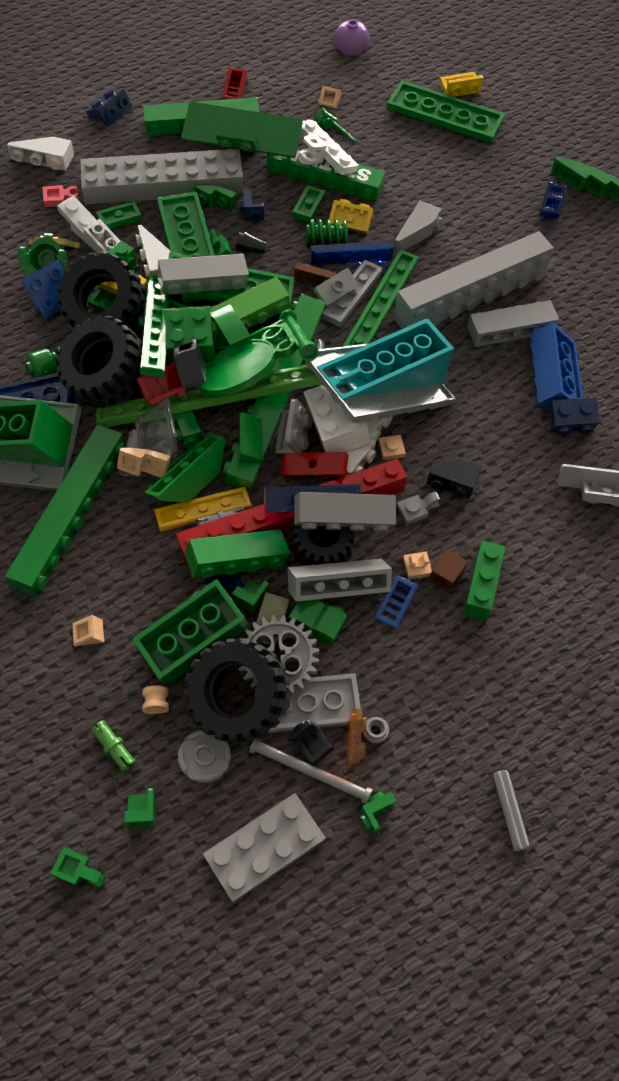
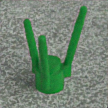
M324 108L315 113L314 120L320 128L328 129L333 125L352 142L356 141L336 123L338 119Z

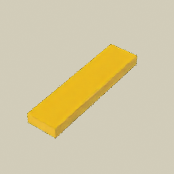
M241 487L193 499L188 503L181 502L154 509L160 532L194 524L196 523V518L214 515L216 511L222 510L225 512L239 507L247 510L252 508L246 488Z

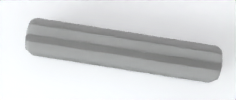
M507 770L498 771L494 774V780L513 848L515 851H523L529 848V841L509 772Z

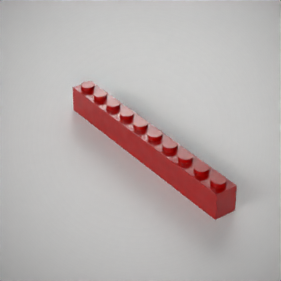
M397 458L300 492L393 495L405 490L407 475ZM299 492L177 533L178 548L185 565L188 566L184 553L190 539L280 529L284 533L295 529L294 496Z

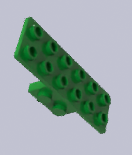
M190 101L181 137L186 141L295 158L303 120Z

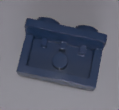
M111 88L106 90L101 99L99 98L91 102V107L86 110L88 116L91 118L101 117L104 124L110 126L132 108V103L124 89L113 90Z
M596 397L552 400L550 402L553 425L550 428L551 433L558 432V435H567L571 431H580L581 434L592 432L600 423Z

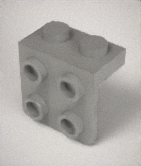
M298 399L291 400L290 410H282L275 453L279 456H283L284 453H304L308 448L307 433L308 428L312 424V416Z

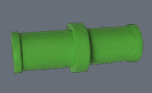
M102 720L97 723L99 728L93 726L91 732L104 747V753L110 755L121 771L125 772L129 769L128 765L133 766L136 760L133 759L122 745L123 740L120 737H116L106 722Z

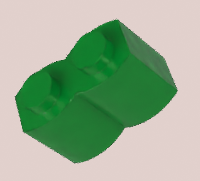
M321 599L297 602L289 616L288 623L292 618H295L296 627L304 623L303 632L311 630L312 637L333 646L346 622L347 615L339 606L326 605Z

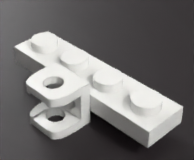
M303 121L301 136L304 138L303 142L308 146V149L301 150L299 156L307 164L322 163L324 158L341 175L357 171L358 164L315 121Z

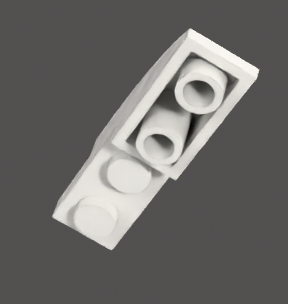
M74 195L57 205L58 211L71 224V230L98 254L101 252L107 253L121 242L102 220H96Z
M393 416L382 419L378 417L365 421L371 443L347 451L349 458L346 476L364 470L363 466L366 462L371 463L376 455V451H374L375 443L380 436V430L383 427L387 428Z

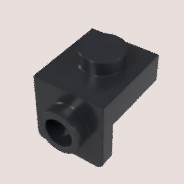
M310 720L297 724L294 732L289 735L291 741L299 745L313 765H317L335 749L320 726Z

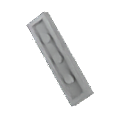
M364 260L353 274L359 286L328 305L322 314V319L341 327L381 276L383 268Z

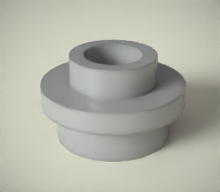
M372 717L364 723L363 735L369 742L381 743L386 740L389 734V726L385 720L379 717ZM378 727L381 732L375 735L371 732V729Z

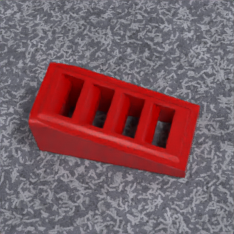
M229 67L222 100L242 98L247 81V70Z

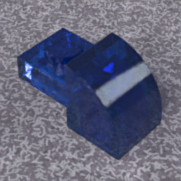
M548 182L539 216L554 220L559 219L568 186Z

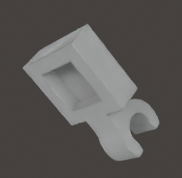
M437 492L428 494L422 500L419 495H415L397 502V508L406 525L427 518V510L438 507L440 497Z

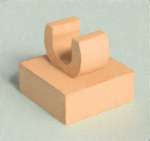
M427 552L403 555L408 580L431 575L432 569Z

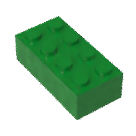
M216 579L132 639L158 679L168 686L193 668L191 667L194 659L200 660L202 658L200 652L205 648L212 649L213 643L218 641L226 642L227 639L236 638L246 629L250 628V625Z

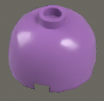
M354 19L341 23L337 27L334 36L335 48L342 51L345 55L362 54V51L367 50L369 46V33L366 26Z

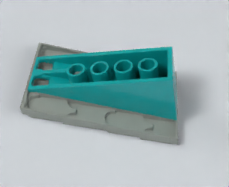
M428 318L369 344L318 349L319 354L315 360L305 361L307 367L316 374L319 382L331 393L333 400L342 407L345 415L355 423L378 417L382 419L405 412L413 413L428 408L432 410L451 405L456 400L443 384L454 348Z

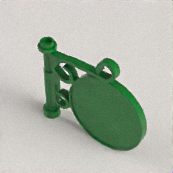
M284 310L280 314L279 321L250 334V340L230 349L226 340L221 341L217 345L219 353L214 355L215 359L206 362V381L199 388L205 395L211 397H223L238 393L263 379L272 370L277 358L291 356L298 349L301 358L304 361L310 362L317 358L319 354L318 347L314 342L308 340L301 327L296 323V313L293 310ZM287 336L291 344H289L287 339L282 342L280 341Z

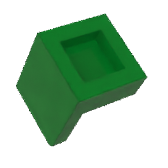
M248 580L243 588L236 587L232 593L233 602L254 615L262 604L265 593H269V583L264 581L260 586Z
M153 788L148 789V794L128 796V811H125V824L127 828L155 827L156 794Z

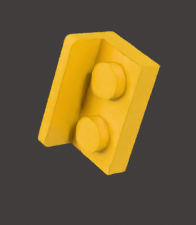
M340 199V201L334 200L329 220L331 225H333L334 220H338L339 226L343 220H346L348 230L368 234L371 218L373 219L374 215L373 208H370L367 204H351L350 201Z

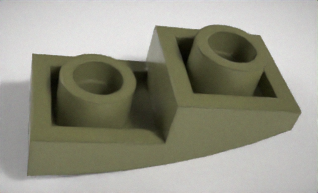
M266 592L256 624L261 626L263 617L268 623L271 622L272 615H275L276 620L280 621L286 613L290 599ZM277 635L273 636L274 647L276 646L278 640ZM261 641V643L271 645L267 641Z

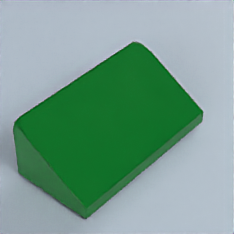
M240 413L239 461L263 462L262 419L246 413Z

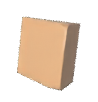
M323 86L318 105L336 108L342 95L341 90Z
M91 615L72 623L74 646L104 642L102 619Z

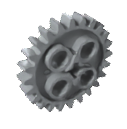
M272 615L271 622L269 623L263 617L261 626L254 622L253 632L245 630L248 639L240 638L239 640L243 639L257 644L261 641H267L271 644L267 650L275 653L273 636L277 635L281 663L285 667L291 662L299 666L295 672L287 670L284 672V675L289 677L290 680L287 690L292 696L294 695L295 687L303 691L302 682L311 683V678L308 674L316 675L317 670L312 665H319V659L313 657L319 654V649L312 648L317 644V640L309 639L312 631L303 632L304 623L296 627L295 618H292L287 623L285 615L282 616L280 621H277L275 615ZM287 638H292L296 641L292 647H286L282 643ZM241 666L238 669L239 673H247L243 678L244 682L252 681L251 689H256L258 683L251 669Z

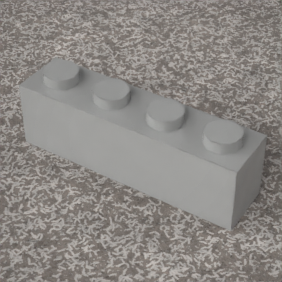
M244 254L159 259L157 269L161 293L172 295L226 289L238 290L246 288L249 276Z
M551 300L471 314L467 328L475 347L531 337L530 333L551 322L558 325L559 318Z
M299 492L294 496V525H302V529L305 530L317 529V526H326V530H341L342 526L350 527L351 531H363L365 527H373V531L376 532L388 531V528L396 525V495Z
M382 559L288 567V592L295 601L391 592L392 568Z

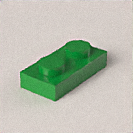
M307 185L292 211V218L309 223L310 219L314 218L325 198V190Z
M135 201L96 212L97 218L101 219L109 229L142 221L141 213Z

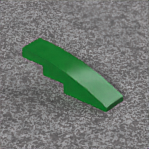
M558 156L554 159L551 172L582 192L587 188L600 198L608 195L619 202V179L577 161Z

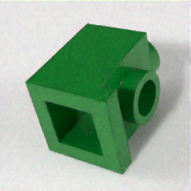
M119 242L107 252L110 255L120 257L134 271L139 268V265L136 264L134 249L125 242Z
M193 410L171 416L172 428L177 441H182L184 448L189 449L197 442L202 441L201 431Z

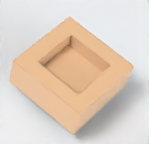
M401 435L378 439L383 461L405 458L406 452Z

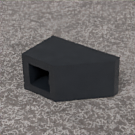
M193 339L176 345L174 347V359L183 390L200 387L206 381V361L197 340Z
M457 459L431 468L426 484L431 485L436 490L449 491L458 498L470 499L482 466L463 459Z

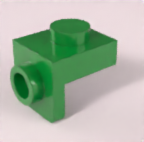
M379 792L368 799L369 803L362 806L360 811L362 815L359 816L360 822L366 832L370 830L373 836L377 835L380 830L375 816L395 806L396 799L392 792L385 795L383 792Z

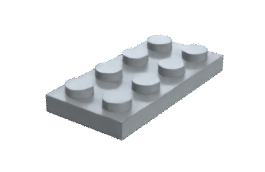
M294 793L203 853V856L231 902L234 903L324 842L326 838L296 793Z

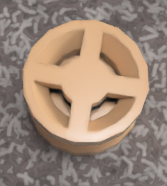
M149 686L142 690V695L145 698V703L142 705L144 713L168 712L169 704L166 702V698L169 695L168 688L164 686Z

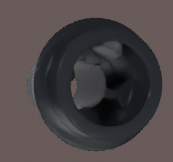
M246 231L245 233L239 232L236 248L242 252L264 254L267 242Z

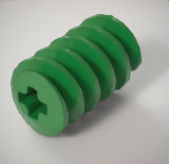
M310 219L306 227V245L312 239L313 245H316L318 240H320L321 245L324 246L326 240H328L329 245L332 246L334 240H336L337 245L341 246L342 240H344L347 246L348 226L346 220H343L339 226L338 220H334L333 225H331L330 220L326 219L323 225L322 220L318 219L315 225L313 219Z

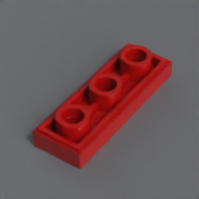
M346 452L284 453L280 475L287 478L346 477L349 454Z

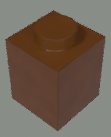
M447 549L432 569L429 581L450 593L464 573L468 561L460 554Z

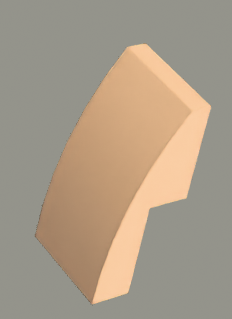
M121 448L119 450L117 469L139 476L143 471L162 478L168 472L171 456L147 449Z

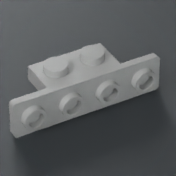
M569 464L561 465L557 481L559 486L580 488L583 501L593 504L606 503L612 506H619V471Z

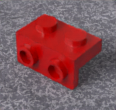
M175 362L165 366L164 378L144 375L136 379L147 405L154 404L157 407L168 402L167 397L175 395V398L188 393L187 389L183 390Z

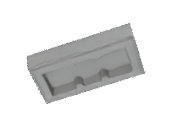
M346 268L315 287L313 291L320 301L325 302V307L356 289L359 284L350 270Z

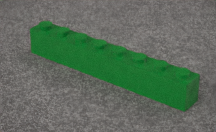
M97 424L6 573L5 578L10 587L35 597L39 590L45 589L49 573L58 567L60 562L59 556L71 544L73 532L80 529L83 515L86 511L89 512L93 506V498L96 493H100L103 490L106 476L113 473L115 461L119 456V450L126 447L122 433Z

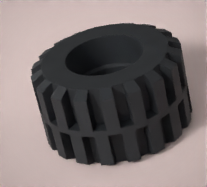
M295 525L293 534V553L295 552V559L297 561L300 560V566L349 562V557L351 558L353 551L354 531H351L350 527L342 526L341 530H326V526H317V529L305 530L302 529V525ZM318 535H327L332 537L336 543L330 547H319L313 544L311 539Z

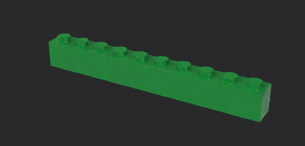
M301 294L298 302H293L291 310L297 315L296 323L301 327L308 340L312 341L321 320L325 302ZM287 336L280 341L282 342L287 339L289 344H291ZM298 349L291 356L277 358L270 372L302 366L304 360L301 358ZM292 390L254 398L257 400L255 405L251 404L247 414L262 419L263 461L281 419L282 410L285 409ZM235 441L231 450L233 458L231 461H226L223 469V474H226L225 484L236 488L245 487L247 491L251 492L263 462L239 461V442Z

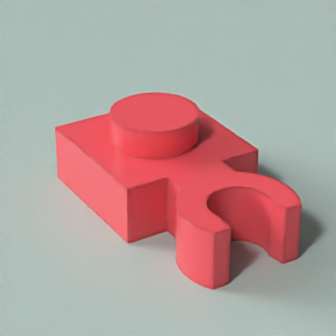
M63 185L43 187L45 207L57 206L73 195L79 201L77 186H70L67 189H63Z

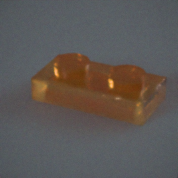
M351 709L349 711L346 764L358 765L360 764V759H364L365 743H361V732H366L367 717L362 716L363 709Z

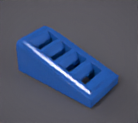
M396 575L391 584V592H387L374 619L397 629L418 589V585ZM396 587L408 591V596L395 590ZM395 595L405 600L404 604L392 599L391 596ZM388 602L401 608V610L398 612L388 607ZM385 610L397 616L395 621L382 615L383 611Z

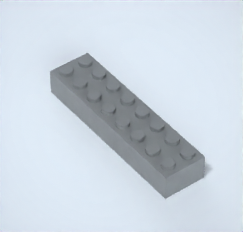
M239 149L81 159V184L85 205L157 200L159 197L195 192L194 186L196 184L219 186L236 194H243Z
M538 231L404 288L397 293L394 320L401 329L426 318L434 326H437L447 318L453 319L463 311H471L477 305L484 302L489 303L497 296H505L513 289L523 288L534 280L539 281L546 275L554 247Z

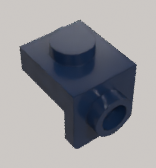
M243 189V198H240V211H244V220L253 222L264 220V204H252L251 189Z

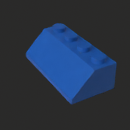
M553 322L530 333V348L533 352L532 365L535 370L534 383L537 388L536 400L539 406L551 412L550 402L552 400L583 398L576 342Z

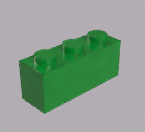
M481 541L464 607V616L487 622L492 610L506 546Z

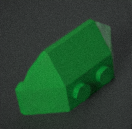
M209 433L204 437V440L197 442L169 465L168 472L162 478L156 477L151 482L148 489L144 492L146 496L159 501L188 503L190 500L195 499L197 494L205 486L211 484L220 473L225 446L224 437Z

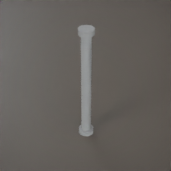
M255 738L249 752L253 754L258 752L362 799L364 804H367L373 789L369 787L364 789L268 746L262 743L259 738Z

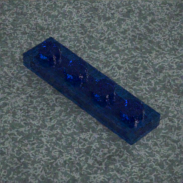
M393 241L312 245L310 260L311 265L319 266L326 264L344 265L346 263L362 264L364 260L384 263L392 261L394 246Z
M361 484L265 487V512L294 511V496L299 492L361 494Z

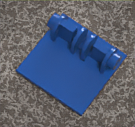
M59 260L21 280L36 304L34 306L38 314L41 313L44 319L59 311L61 307L57 300V296L61 295L58 292L59 283H63L61 277L65 271Z

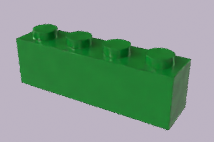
M281 529L190 539L184 553L192 578H209L213 575L221 574L232 575L245 571L256 572L269 568L278 569L284 566L290 554Z

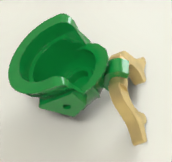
M45 233L44 236L29 239V245H32L30 248H18V262L21 269L28 276L56 260H59L64 269L67 263V254L59 245L69 248H80V243L53 237L52 233Z

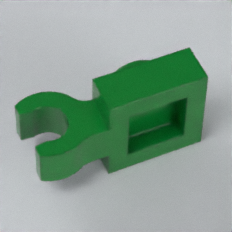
M214 229L208 232L215 256L230 255L232 253L227 239L222 234L216 235Z
M64 847L50 873L53 877L78 887L81 879L101 887L105 878L101 872L88 867L90 862L88 857Z

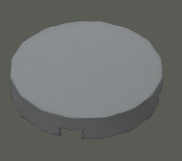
M202 730L191 733L184 739L185 741L178 750V763L182 772L190 780L199 783L212 782L219 779L227 771L231 762V751L227 741L217 740L215 736L207 735Z

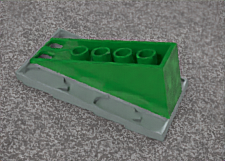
M0 395V485L57 491L69 472L82 407L78 404Z

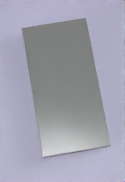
M356 673L312 677L311 683L303 681L304 690L301 691L297 687L294 688V695H290V701H285L284 707L288 708L285 716L280 715L278 718L280 723L276 728H270L269 733L294 731L297 724L306 720L317 723L320 728L362 724ZM257 687L256 689H254V690H255V701H256L257 695H258V687Z

